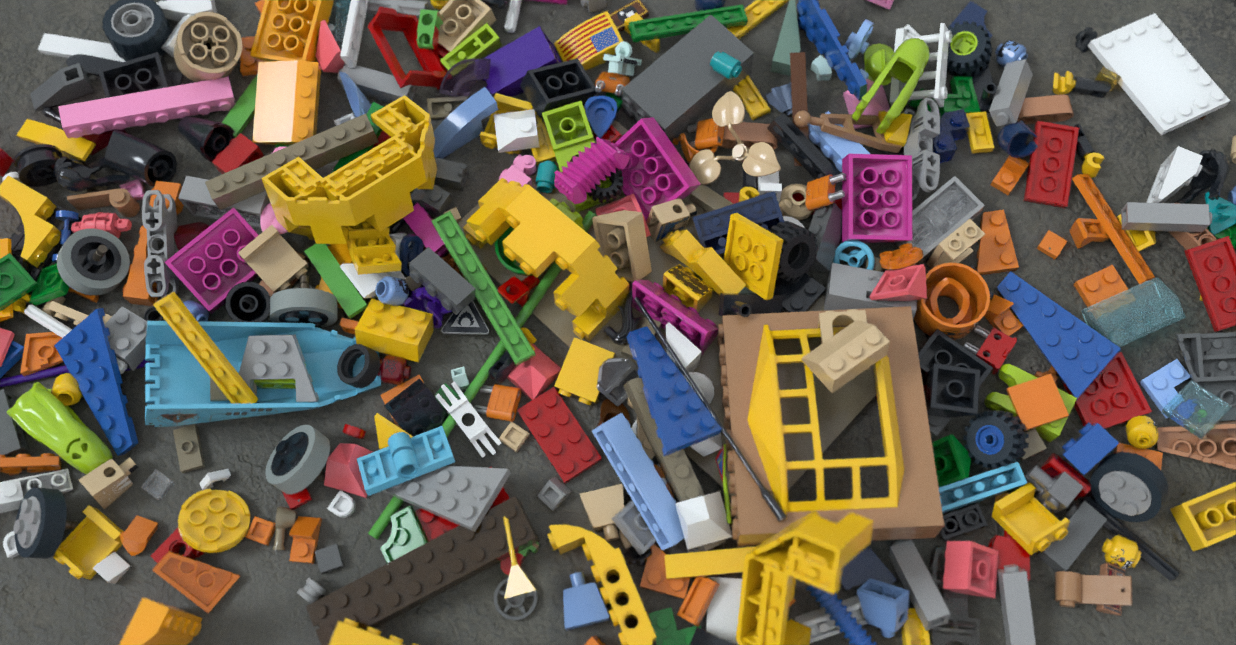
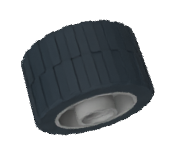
M118 0L105 12L102 20L103 31L116 54L123 58V60L129 61L156 52L161 56L167 53L161 47L172 33V30L161 7L155 1Z

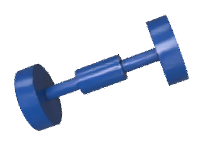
M56 211V219L64 221L60 245H63L70 236L71 230H68L69 221H78L79 213ZM58 254L52 255V262L57 263Z

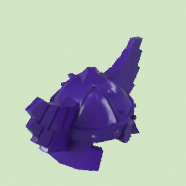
M425 286L419 287L414 291L409 290V296L402 304L404 307L433 314L434 328H440L443 316L452 312L451 310H446L436 296L432 297L429 295Z

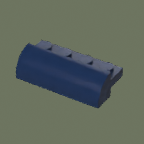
M775 191L692 217L700 244L704 248L712 247L717 254L725 253L731 214L738 213L769 232L774 225L777 226L779 222L784 223Z

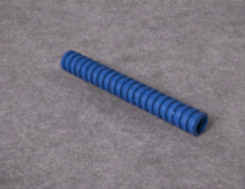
M809 583L806 585L805 589L811 591L810 595L815 596V601L821 604L820 608L826 610L824 613L829 614V619L835 621L834 625L840 627V633L844 632V638L850 640V645H877L875 641H871L872 637L870 635L867 636L866 629L862 630L861 623L858 624L856 622L857 618L851 616L852 612L846 610L847 606L842 605L843 601L837 599L838 595L836 593H829Z

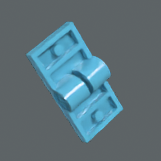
M443 426L411 438L404 432L395 433L388 439V447L357 458L365 491L370 496L455 462Z

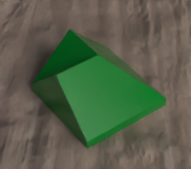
M948 435L932 442L938 488L967 479L971 458L968 455L969 452L954 435Z

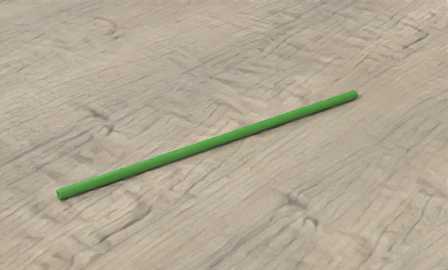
M588 211L582 221L585 228L584 231L588 232L593 224L592 218L597 216L592 211ZM555 261L515 318L520 328L523 327L562 270ZM501 340L464 392L469 403L472 402L489 377V369L506 352L507 349ZM450 414L442 425L446 437H448L457 424ZM393 496L368 534L378 540L391 521L390 516L397 512L403 500Z

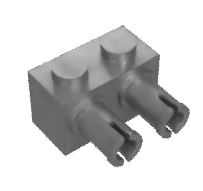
M1038 465L1032 470L1027 471L1024 475L1027 483L1030 482L1036 488V499L1053 515L1067 508L1083 488L1081 484L1066 472H1062L1052 478Z

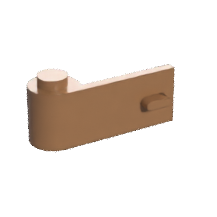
M122 188L67 196V200L77 210L113 205L126 218L135 216L140 210L137 200L126 189Z
M1067 571L1055 572V601L1060 602L1061 607L1069 608L1075 607V604L1132 606V577L1081 575Z

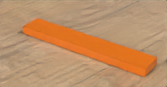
M1078 174L1073 177L1072 180L1139 285L1154 280V274L1126 231L1122 230L1121 223L1090 175Z

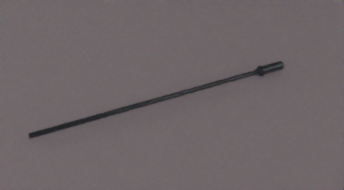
M636 297L634 299L703 404L720 425L722 433L760 488L761 498L765 500L779 522L785 520L787 516L772 495V491L763 486L639 298Z

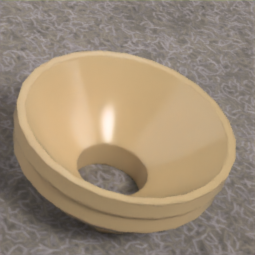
M791 184L782 190L779 207L784 216L792 217L798 221L811 216L814 210L809 211L805 204L807 186ZM798 192L803 194L805 199L797 202L793 199L792 195Z

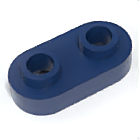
M414 234L405 235L400 243L401 272L407 276L410 275L409 266L407 267V264L423 252V241Z

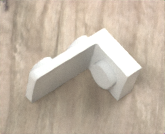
M779 171L767 176L758 177L759 195L775 191L778 203L780 202L782 184H779Z

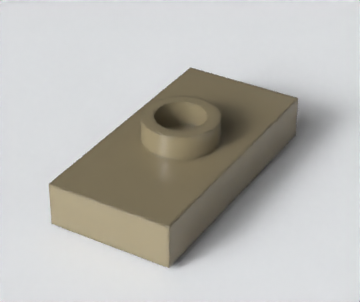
M192 424L173 430L180 471L186 473L205 467L197 425Z

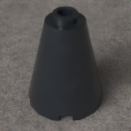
M191 116L184 117L178 126L180 134L209 162H212L216 155L229 145L233 139V133H235L225 123Z
M255 282L239 283L226 296V311L235 322H262L270 312V295L263 286ZM243 302L248 304L247 310L243 308Z

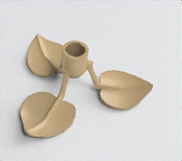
M732 91L727 92L716 102L712 110V118L720 127L728 125V129L738 142V145L733 148L732 156L715 157L711 150L706 149L698 152L693 157L689 168L700 184L703 185L710 184L719 177L721 165L717 162L718 160H737L743 163L742 167L747 174L755 177L767 176L781 170L775 151L769 144L759 142L748 148L743 145V142L732 128V125L740 124L745 116L742 100Z

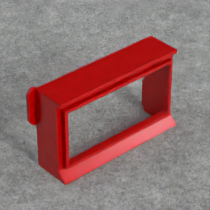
M379 7L378 12L367 27L400 89L407 85L437 87V89H440L445 81L451 78V75L446 71L435 50L418 48L417 29L419 20L417 16L400 14L393 8ZM382 30L403 32L424 71L410 70L405 75Z

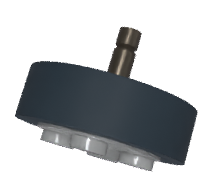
M1117 452L1105 457L1092 474L1090 480L1091 492L1096 502L1114 517L1128 522H1144L1152 519L1166 501L1169 491L1166 477L1153 462L1143 456L1129 452Z
M34 487L23 497L14 524L15 545L21 557L50 558L57 551L65 529L74 530L79 525L78 521L66 520V501L60 490Z

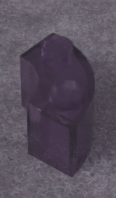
M466 59L456 63L444 76L439 93L455 97L469 96L471 88L476 82L489 79L491 59Z

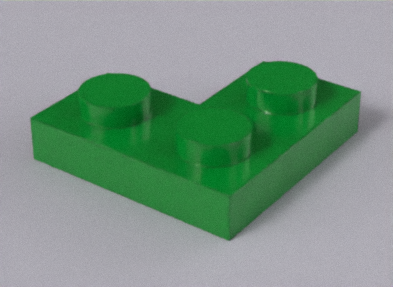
M953 77L950 80L953 94H947V99H944V107H939L940 115L965 116L966 113L980 112L972 78Z
M672 608L649 613L651 625L656 635V645H690L698 626L677 631Z

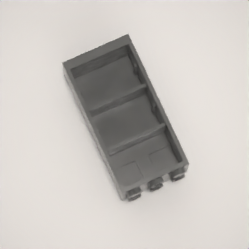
M710 15L622 89V110L628 118L632 117L636 123L641 118L654 117L672 142L689 125H692L711 109L722 96L732 91L734 86L751 74L754 53L717 19ZM717 51L725 52L741 61L742 71L737 78L729 80L715 72L713 67L710 66V61Z

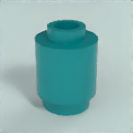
M717 51L710 61V66L713 67V70L729 80L737 78L742 71L741 61L725 52Z
M544 161L538 166L535 185L539 192L552 193L555 188L554 172L559 171V167L552 161Z

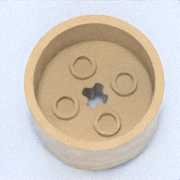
M200 12L188 18L181 25L174 45V59L177 67L187 78L194 82L228 77L232 73L242 52V39L239 31L236 30L226 17L213 12ZM206 43H210L211 50L207 49Z

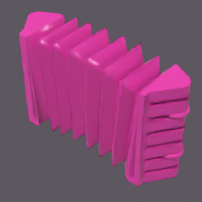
M596 137L597 144L591 142V148L584 146L585 152L578 151L579 157L572 156L573 162L567 161L568 167L562 166L563 172H554V186L574 204L587 200V192L592 193L591 188L596 190L595 184L600 185V179L606 181L605 175L611 177V172L616 173V168L624 169L630 157L624 150H620L614 143Z

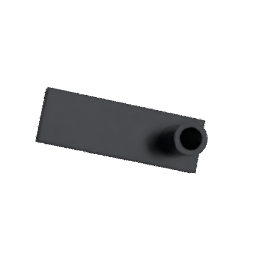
M986 63L984 71L980 69L978 75L971 73V78L980 112L989 113L997 86L992 81L989 64Z
M720 293L718 315L748 317L750 314L781 313L783 295L773 294L772 299L765 300L757 294Z

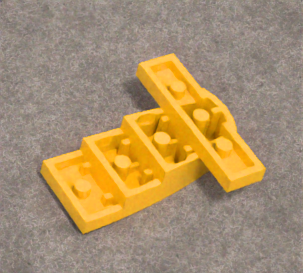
M367 220L356 226H347L349 230L347 246L358 275L401 271L402 263L395 253L396 245L389 236V227L379 233Z

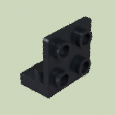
M420 378L384 405L402 430L413 437L442 426L448 417V414Z

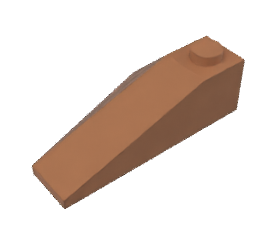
M1236 421L1157 427L1159 434L1157 450L1236 469Z

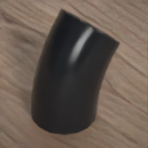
M114 129L106 150L103 166L127 174L154 187L156 181L169 182L173 178L177 169V161L170 151Z

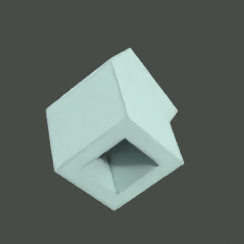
M818 56L812 62L810 69L816 73L818 81L830 80L832 75L831 67L823 56Z
M464 366L451 370L453 382H456L461 391L467 390L470 383Z

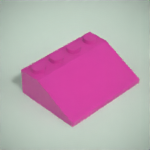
M654 117L641 118L615 143L616 147L624 150L630 157L626 167L619 169V171H622L623 176L622 191L626 196L634 193L646 222L652 206L678 198L683 200L701 185Z
M846 155L842 159V173L846 175V180L842 181V190L845 192V197L842 198V243L851 240H858L863 243L912 241V156Z
M233 207L165 261V264L212 314L225 304L228 292L235 285L242 282H252L258 277L257 273L238 252L259 235Z
M635 280L632 283V307L643 314L634 300L638 297L652 319L661 322L664 330L666 329V324L668 322L671 323L702 351V356L717 337L718 328H716V324L709 319L705 320L700 317L694 308L683 305L677 296L673 294L670 296L656 282Z

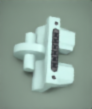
M620 42L615 49L617 56L604 54L603 60L609 61L608 72L634 76L635 65L641 66L642 60L630 57L632 47L627 42Z

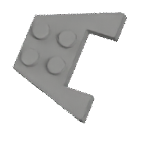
M296 334L249 336L239 375L253 393V379H295L296 402L319 401L317 392L315 393L312 385L311 375L308 374L305 359Z

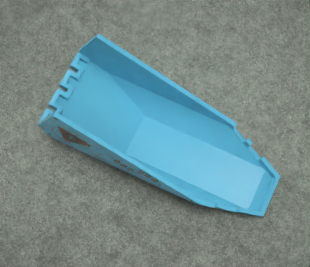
M147 321L145 360L155 361V363L145 364V381L155 382V384L145 385V403L149 404L145 406V425L173 427L310 410L381 386L379 376L369 386L364 388H355L340 380L337 374L339 358L349 346L356 344V337L352 339L337 334L338 331L335 330L330 332L317 328L313 323L198 321L238 374L249 336L296 334L305 359L308 374L311 375L313 388L319 397V401L296 402V389H262L257 386L258 400L256 403L232 404L230 401L211 402L210 376L166 321ZM364 355L355 362L352 370L353 377H356L362 371L365 363Z

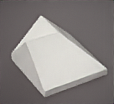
M720 491L675 503L687 549L732 537Z

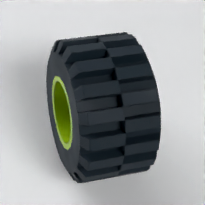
M963 21L961 25H959V22L955 23V27L952 28L950 26L947 28L952 33V42L949 43L947 72L949 71L952 76L957 74L958 77H963V75L971 77V73L978 75L980 73L979 70L982 69L984 71L986 63L989 64L991 60L992 48L989 33L987 30L984 31L982 25L977 27L976 22L968 24V21Z

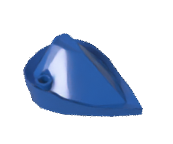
M594 96L586 101L585 113L593 132L601 139L614 122L618 108L613 98Z

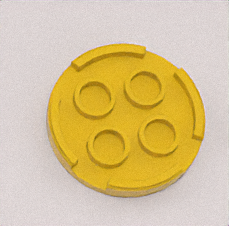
M210 488L199 491L184 502L178 516V529L182 539L190 547L207 553H218L233 548L243 540L250 526V511L246 502L238 494L230 490L227 492L211 490Z

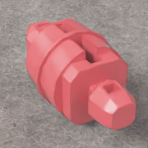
M98 212L83 215L82 221L72 224L71 231L75 233L83 229H100L120 238L121 232L131 230L132 223L129 219L119 218L116 213Z

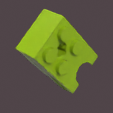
M582 101L542 113L561 172H563L562 166L568 167L567 161L573 162L572 156L579 157L578 151L585 152L584 146L591 148V142L595 143Z
M1004 364L999 370V378L1009 387L1037 378L1011 364ZM1058 389L1067 412L1070 414L1077 398ZM992 392L986 396L984 400L985 406L993 411L1011 412L1013 417H1017L1009 395ZM1067 418L1033 429H1036L1041 438L1052 442L1060 435Z

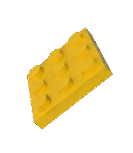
M738 213L730 215L724 261L746 284V288L765 300L773 298L783 239Z

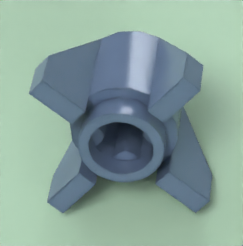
M791 83L772 88V92L766 94L768 102L781 113H786L787 116L791 115Z

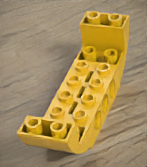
M550 525L551 533L547 535L553 550L558 549L561 555L582 546L587 561H593L594 565L591 566L596 583L600 581L603 587L600 588V593L605 605L608 603L611 605L612 610L609 611V615L614 627L617 625L620 627L621 632L618 633L621 644L652 645L656 641V635L620 549H614L606 540L581 527ZM611 575L619 577V581L614 584L609 583L607 579ZM619 597H626L629 602L625 606H619L616 600ZM635 619L638 622L637 627L633 629L626 627V620Z

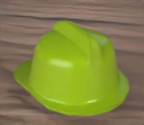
M873 44L867 48L864 54L865 72L869 74V80L876 81L894 54L891 47L885 44ZM888 74L881 85L884 86L891 83L892 76Z

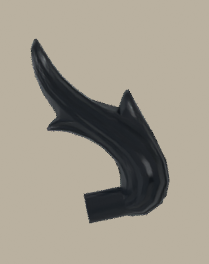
M632 290L625 298L623 306H618L623 319L621 329L616 332L608 325L603 331L618 345L628 342V333L636 329L640 317L634 318L632 312Z

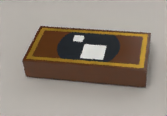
M634 0L609 15L620 33L625 30L624 21L627 18L638 13L644 19L649 16V11L640 0Z

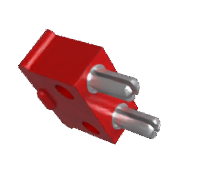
M977 325L974 328V332L986 338L981 348L979 349L968 342L963 347L993 367L991 370L992 374H997L1016 344L1017 338H1012L994 327L989 332Z

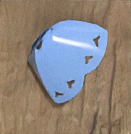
M339 72L355 117L366 114L372 103L370 104L358 86L346 73Z

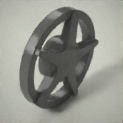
M508 577L497 586L494 593V605L499 614L504 618L513 621L522 620L534 611L537 604V592L535 590L531 593L507 598L508 604L502 611L498 605L497 598L498 593L505 596L506 592L500 589L508 582ZM534 596L533 604L526 613L523 607L526 598ZM513 607L519 608L523 615L513 617L505 613Z

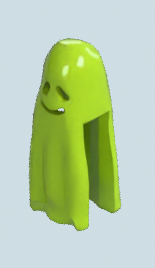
M907 39L897 48L874 84L857 105L852 115L855 121L859 120L888 74L906 85L875 132L879 134L884 133L890 127L892 121L899 117L910 99L918 80L923 75L924 68L930 57L928 45L922 39Z
M40 382L34 383L33 387L17 399L15 405L7 411V414L30 436L52 449L64 461L86 475L108 460L113 459L112 452L95 432L90 430L69 406H64L51 393V389H47Z

